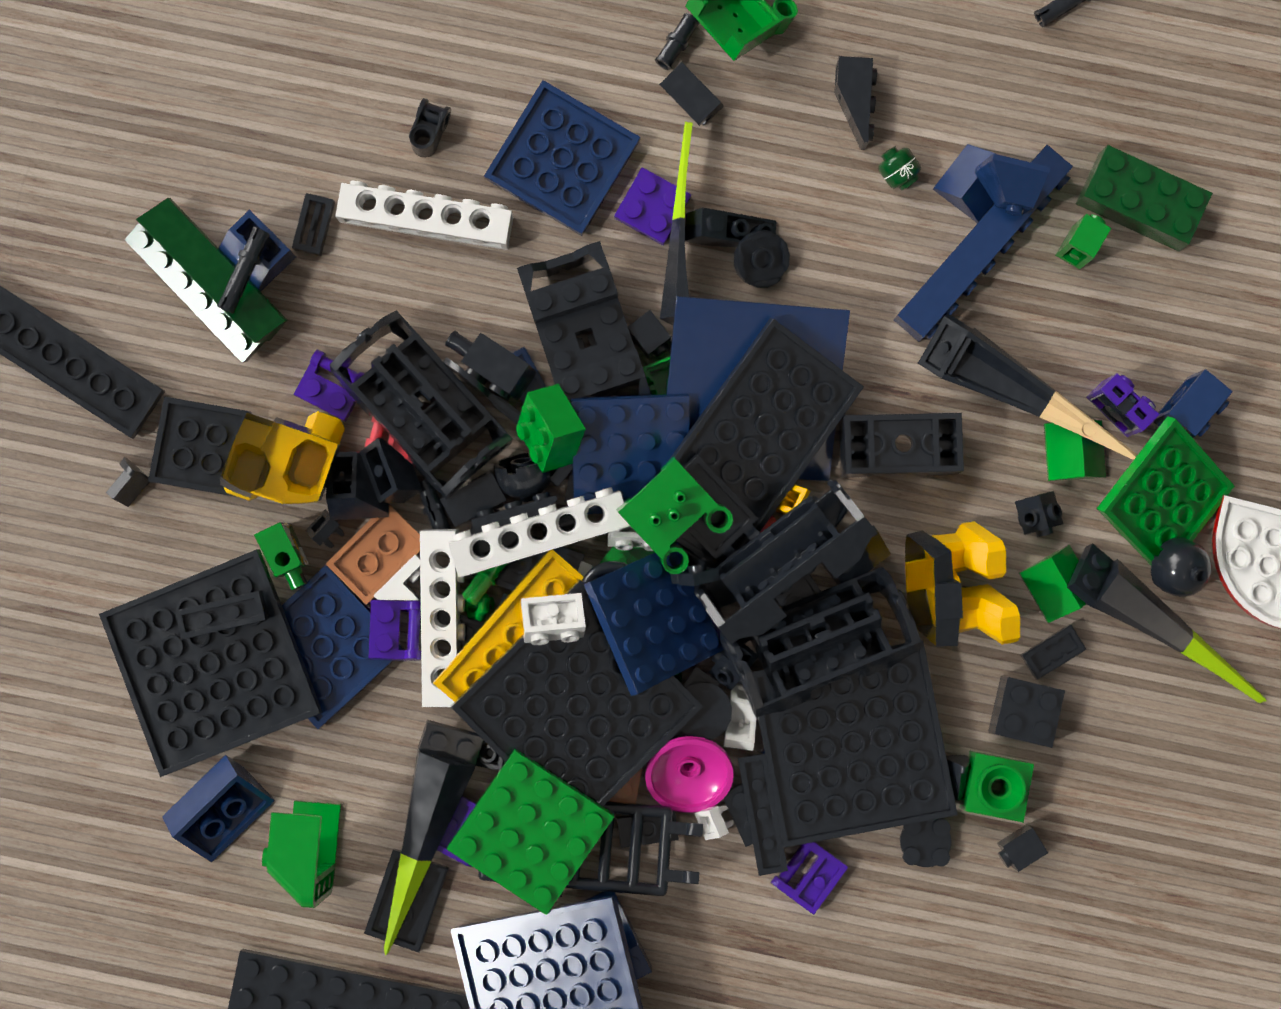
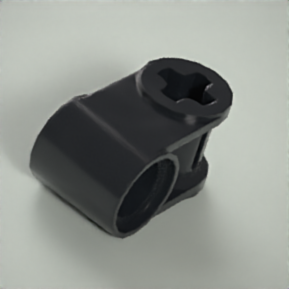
M426 98L422 99L409 134L410 143L416 155L426 158L436 152L442 134L449 123L451 107L446 106L442 108L429 103V100ZM426 136L430 138L429 143L426 145L416 144L420 137Z

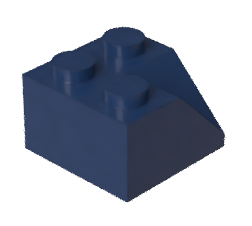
M1204 369L1185 379L1158 412L1160 415L1153 422L1160 427L1166 417L1169 416L1175 418L1192 438L1196 435L1201 437L1211 426V423L1208 422L1215 413L1219 415L1230 402L1227 398L1233 391L1208 370Z

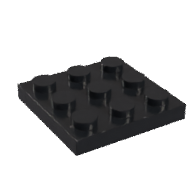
M164 396L148 482L236 497L226 493L224 487L220 485L221 474L243 417L247 412L251 414L252 412Z

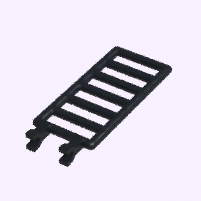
M608 801L603 807L613 813L614 816L615 814L632 815L627 881L609 880L614 828L613 818L601 836L597 879L580 877L579 867L566 888L664 896L668 890V882L697 885L699 884L700 872L669 870L672 834L700 837L703 834V824L673 822V809L671 807ZM644 816L661 818L656 884L639 882ZM478 871V877L480 880L495 882L488 876Z

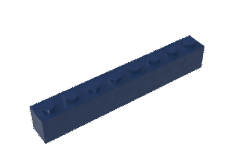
M1048 144L1031 162L1050 167L1048 177L1034 208L1021 216H1014L1005 213L1006 209L998 208L994 204L894 318V321L918 342L925 336L930 339L939 326L937 324L939 319L943 315H951L958 308L959 304L955 301L960 295L964 294L967 297L978 285L974 279L980 273L986 275L997 263L993 260L995 255L999 251L1002 254L1006 253L1015 242L1011 237L1016 231L1019 230L1023 233L1033 222L1030 215L1036 209L1041 212L1052 200L1048 196L1054 188L1060 191L1071 178L1067 173L1073 166Z

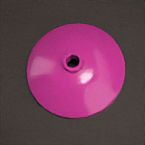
M695 736L675 738L668 741L647 762L645 770L646 786L651 796L662 806L671 807L677 812H699L718 804L730 791L733 783L732 762L726 751L711 740Z

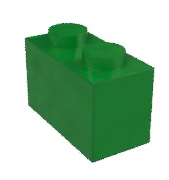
M1085 214L1071 227L1055 256L1080 270L1095 258L1111 227L1105 225L1106 222L1101 217L1094 214Z

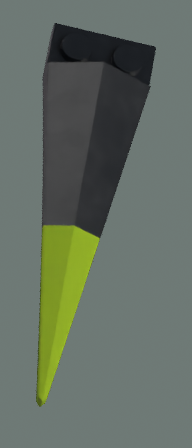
M685 122L660 312V319L673 326L676 296L689 297L685 254V193L692 122Z
M1093 543L1084 548L1067 586L1088 606L1110 615L1182 653L1215 673L1256 702L1263 703L1267 701L1264 696L1118 559L1113 561Z
M431 720L426 721L417 749L401 856L384 944L385 956L389 953L475 770V764L483 743V739L475 732Z

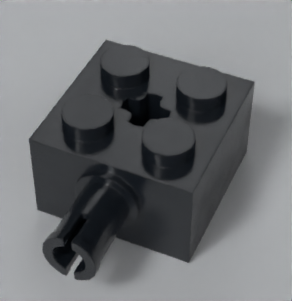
M455 330L450 334L445 343V346L464 357L461 362L468 367L466 372L483 385L487 381L490 382L489 388L507 401L510 397L518 401L537 373L528 363L481 332L473 343Z

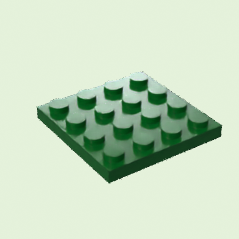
M1167 416L1097 507V510L1151 565L1154 555L1158 557L1163 550L1160 547L1164 542L1177 537L1193 541L1221 505L1223 495L1228 496L1235 486L1175 418Z
M514 749L447 846V850L547 915L613 820L614 814L517 749Z

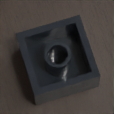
M1000 676L988 732L1053 748L1065 690Z

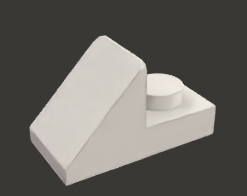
M415 554L373 596L377 600L421 601V598L407 585L409 581L413 584L420 578V556Z

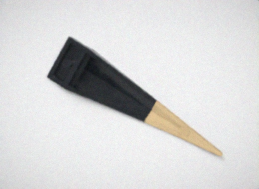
M950 314L943 317L918 362L919 365L941 379L1043 418L1130 459L1136 458L1137 454L976 328L972 329Z

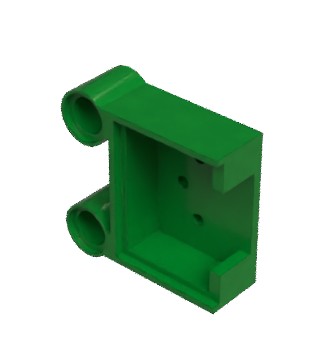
M688 0L685 5L733 61L774 34H783L798 12L797 5L793 0H775L772 6L765 0Z
M672 457L661 468L662 471L632 499L628 498L616 510L660 557L665 570L671 574H680L688 567L689 558L680 545L672 543L703 514L705 524L716 533L728 531L732 526L733 516L724 505L716 503L684 467ZM716 511H723L726 515L724 523L719 526L712 525L711 515ZM671 552L682 554V561L677 566H670L666 562L667 556Z

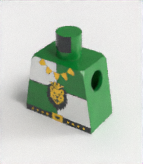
M279 522L254 534L275 577L285 576L291 590L300 588L308 583L301 568L309 564L291 523ZM286 554L290 557V562L287 565L284 562Z

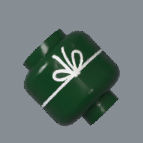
M894 146L881 155L883 161L879 164L878 170L890 188L895 189L899 187L902 191L920 178L918 173L921 170V165L909 148L905 147L898 150Z

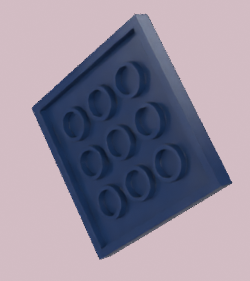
M542 80L486 171L484 178L583 236L640 142V137Z
M689 395L571 399V405L586 429L577 454L573 457V498L584 496L585 501L596 498L595 492L612 487L613 492H621L623 502L628 498L632 499L661 472V468L668 462L688 434ZM594 505L588 509L587 514H603L601 507Z
M671 552L667 556V564L677 566L682 561V554ZM652 553L584 584L631 696L639 694L724 650L709 614L694 593L695 586L672 584L670 573L665 570L660 557L656 553Z
M327 565L282 605L323 712L308 718L317 729L322 728L394 661L368 659L370 610ZM399 643L398 650H405L403 646Z

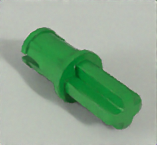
M509 563L476 572V577L463 592V598L468 603L476 605L491 585L495 586V579Z

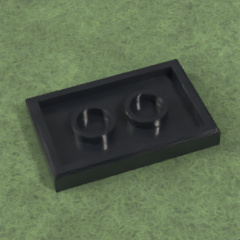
M395 848L389 859L364 932L366 935L383 941L386 939L401 851ZM431 861L393 944L418 953L420 952L449 867Z

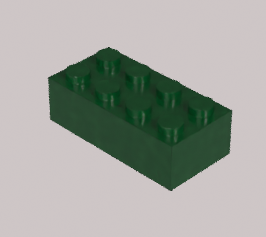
M1107 145L1098 154L1076 205L1179 252L1190 244L1213 193Z

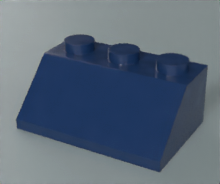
M225 755L162 818L172 838L212 863L275 800L244 767Z

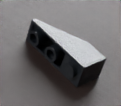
M839 56L835 70L834 93L860 150H865L868 141H873L874 124L869 123L870 113L874 114L876 106V96H871V88L876 86L877 68H873V58Z
M704 207L688 212L685 215V242L737 247L738 243L753 231L768 230L776 234V220Z
M546 492L533 496L534 502L522 505V501L518 500L504 504L506 510L494 513L493 508L476 512L477 518L471 519L475 534L483 532L481 526L499 522V526L510 524V518L527 513L528 518L540 515L538 509L554 505L558 501L557 496L550 497V493ZM513 531L504 533L501 538L503 546H511L518 539V535ZM477 541L481 554L490 551V545L487 541Z

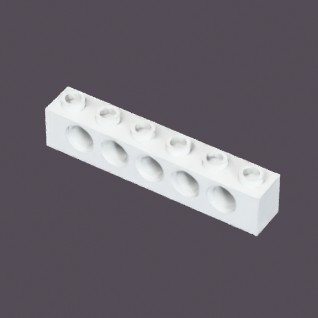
M350 181V184L341 183L335 216L340 223L503 250H508L514 218L512 210H508V207L502 204H491V207L481 206L480 202L471 199H463V202L451 201L452 198L446 195L436 194L432 198L423 196L422 192L416 190H407L406 193L395 192V188L386 185H379L378 189L367 187L366 183L360 181ZM366 200H376V206L372 210H363V204ZM395 204L405 205L404 211L399 215L391 214V208ZM425 208L432 209L433 214L429 219L422 220L419 218L421 210ZM452 213H459L461 215V219L457 224L447 223V217ZM481 217L490 220L489 225L484 229L475 227L476 220Z
M612 487L595 492L596 498L585 501L584 496L567 500L568 506L556 509L554 504L538 509L540 515L528 518L527 513L511 517V523L499 526V522H494L481 526L483 532L471 535L470 530L452 535L454 540L448 542L458 577L460 578L630 526L616 510L624 503L621 492H613ZM594 505H598L603 511V516L598 522H591L587 517L588 509ZM564 514H571L575 519V525L569 531H564L559 527V519ZM543 523L546 526L547 532L542 539L532 538L530 529L533 524ZM508 531H513L518 535V543L512 548L503 546L501 542L503 534ZM485 540L489 543L490 551L487 555L480 557L474 554L473 545L476 541Z
M424 529L420 531L422 707H451L454 703L433 682L438 677V670L445 669L461 651V641L465 640V623H460V612L465 610V599L460 594V583H464L465 576L458 577L448 542L454 540L452 535L459 533V529ZM438 552L448 554L450 563L447 567H442L437 563L436 556ZM439 581H445L449 584L450 593L448 596H442L438 593L436 586ZM439 610L449 613L451 621L448 625H443L437 620ZM443 639L450 643V653L444 654L438 650V640Z

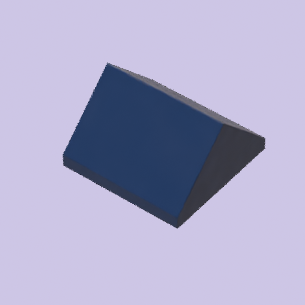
M967 144L933 190L978 223L994 202L976 176L975 169L988 157L996 153Z

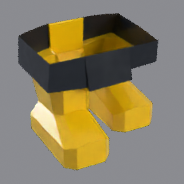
M317 411L308 416L304 427L278 417L271 421L247 412L231 446L221 474L220 485L224 487L226 493L248 501L259 496L282 505L311 503L322 500L341 447L339 444L345 431L341 419Z
M975 521L961 523L957 531L952 534L931 536L922 530L906 535V595L909 611L915 621L917 630L936 647L958 646L959 633L976 628L1002 645L1014 643L1020 639V613L1017 605L989 584L966 588L961 587V581L957 572L968 569L988 579L1003 577L1006 574V548L1003 540Z

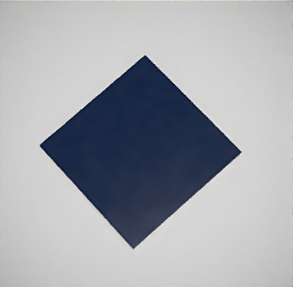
M676 296L667 395H689L690 431L770 318L775 319L843 370L850 310ZM836 427L799 479L829 481Z

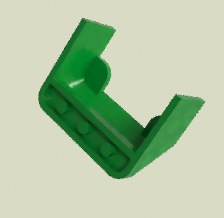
M294 801L293 814L271 813L268 848L263 850L262 866L267 867V873L301 907L316 908L332 893L335 879L341 804Z

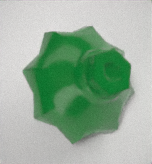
M487 591L476 605H472L465 600V611L468 619L483 621L490 610L494 608L495 601L493 597L488 596Z

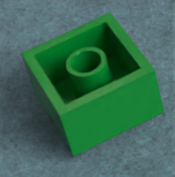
M555 384L527 392L519 421L516 425L518 437L524 440L528 447L532 461L538 464L542 473L573 464V457L577 454L586 429L560 385Z

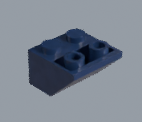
M249 209L228 230L219 249L236 266L240 257L238 253L244 249L253 227L271 235L260 256L261 263L256 265L250 277V281L261 292L296 256Z

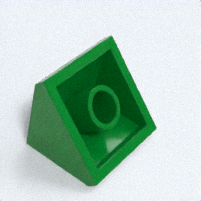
M1094 420L1103 427L1102 420ZM1054 423L1044 424L1048 481L1106 478L1103 445Z
M1070 545L1061 548L1019 572L1047 623L1079 610L1086 605L1084 601L1067 588L1079 562Z

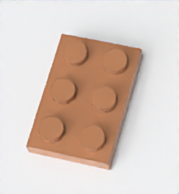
M390 505L389 517L371 518L326 565L368 605L375 598L373 595L415 554L418 555L420 553V534Z

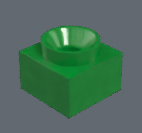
M969 751L970 767L967 772L965 798L960 800L959 808L967 812L1024 823L1034 764ZM996 779H1000L1001 789L997 793H992V783Z

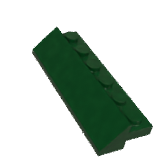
M166 198L136 219L139 223L126 237L125 241L242 363L248 362L263 343L270 341L288 321L250 280L234 314L217 307L236 266L171 198Z

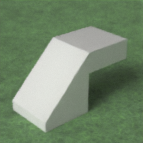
M738 682L730 692L729 700L732 706V719L725 730L724 747L753 751L757 718L752 711L742 684Z

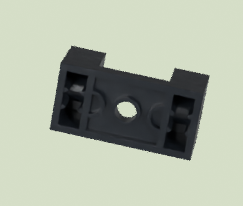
M962 413L844 415L839 421L841 478L870 477L873 474L927 473V476L957 475L964 471ZM906 436L911 442L909 451L901 452L896 448L895 441L897 437Z

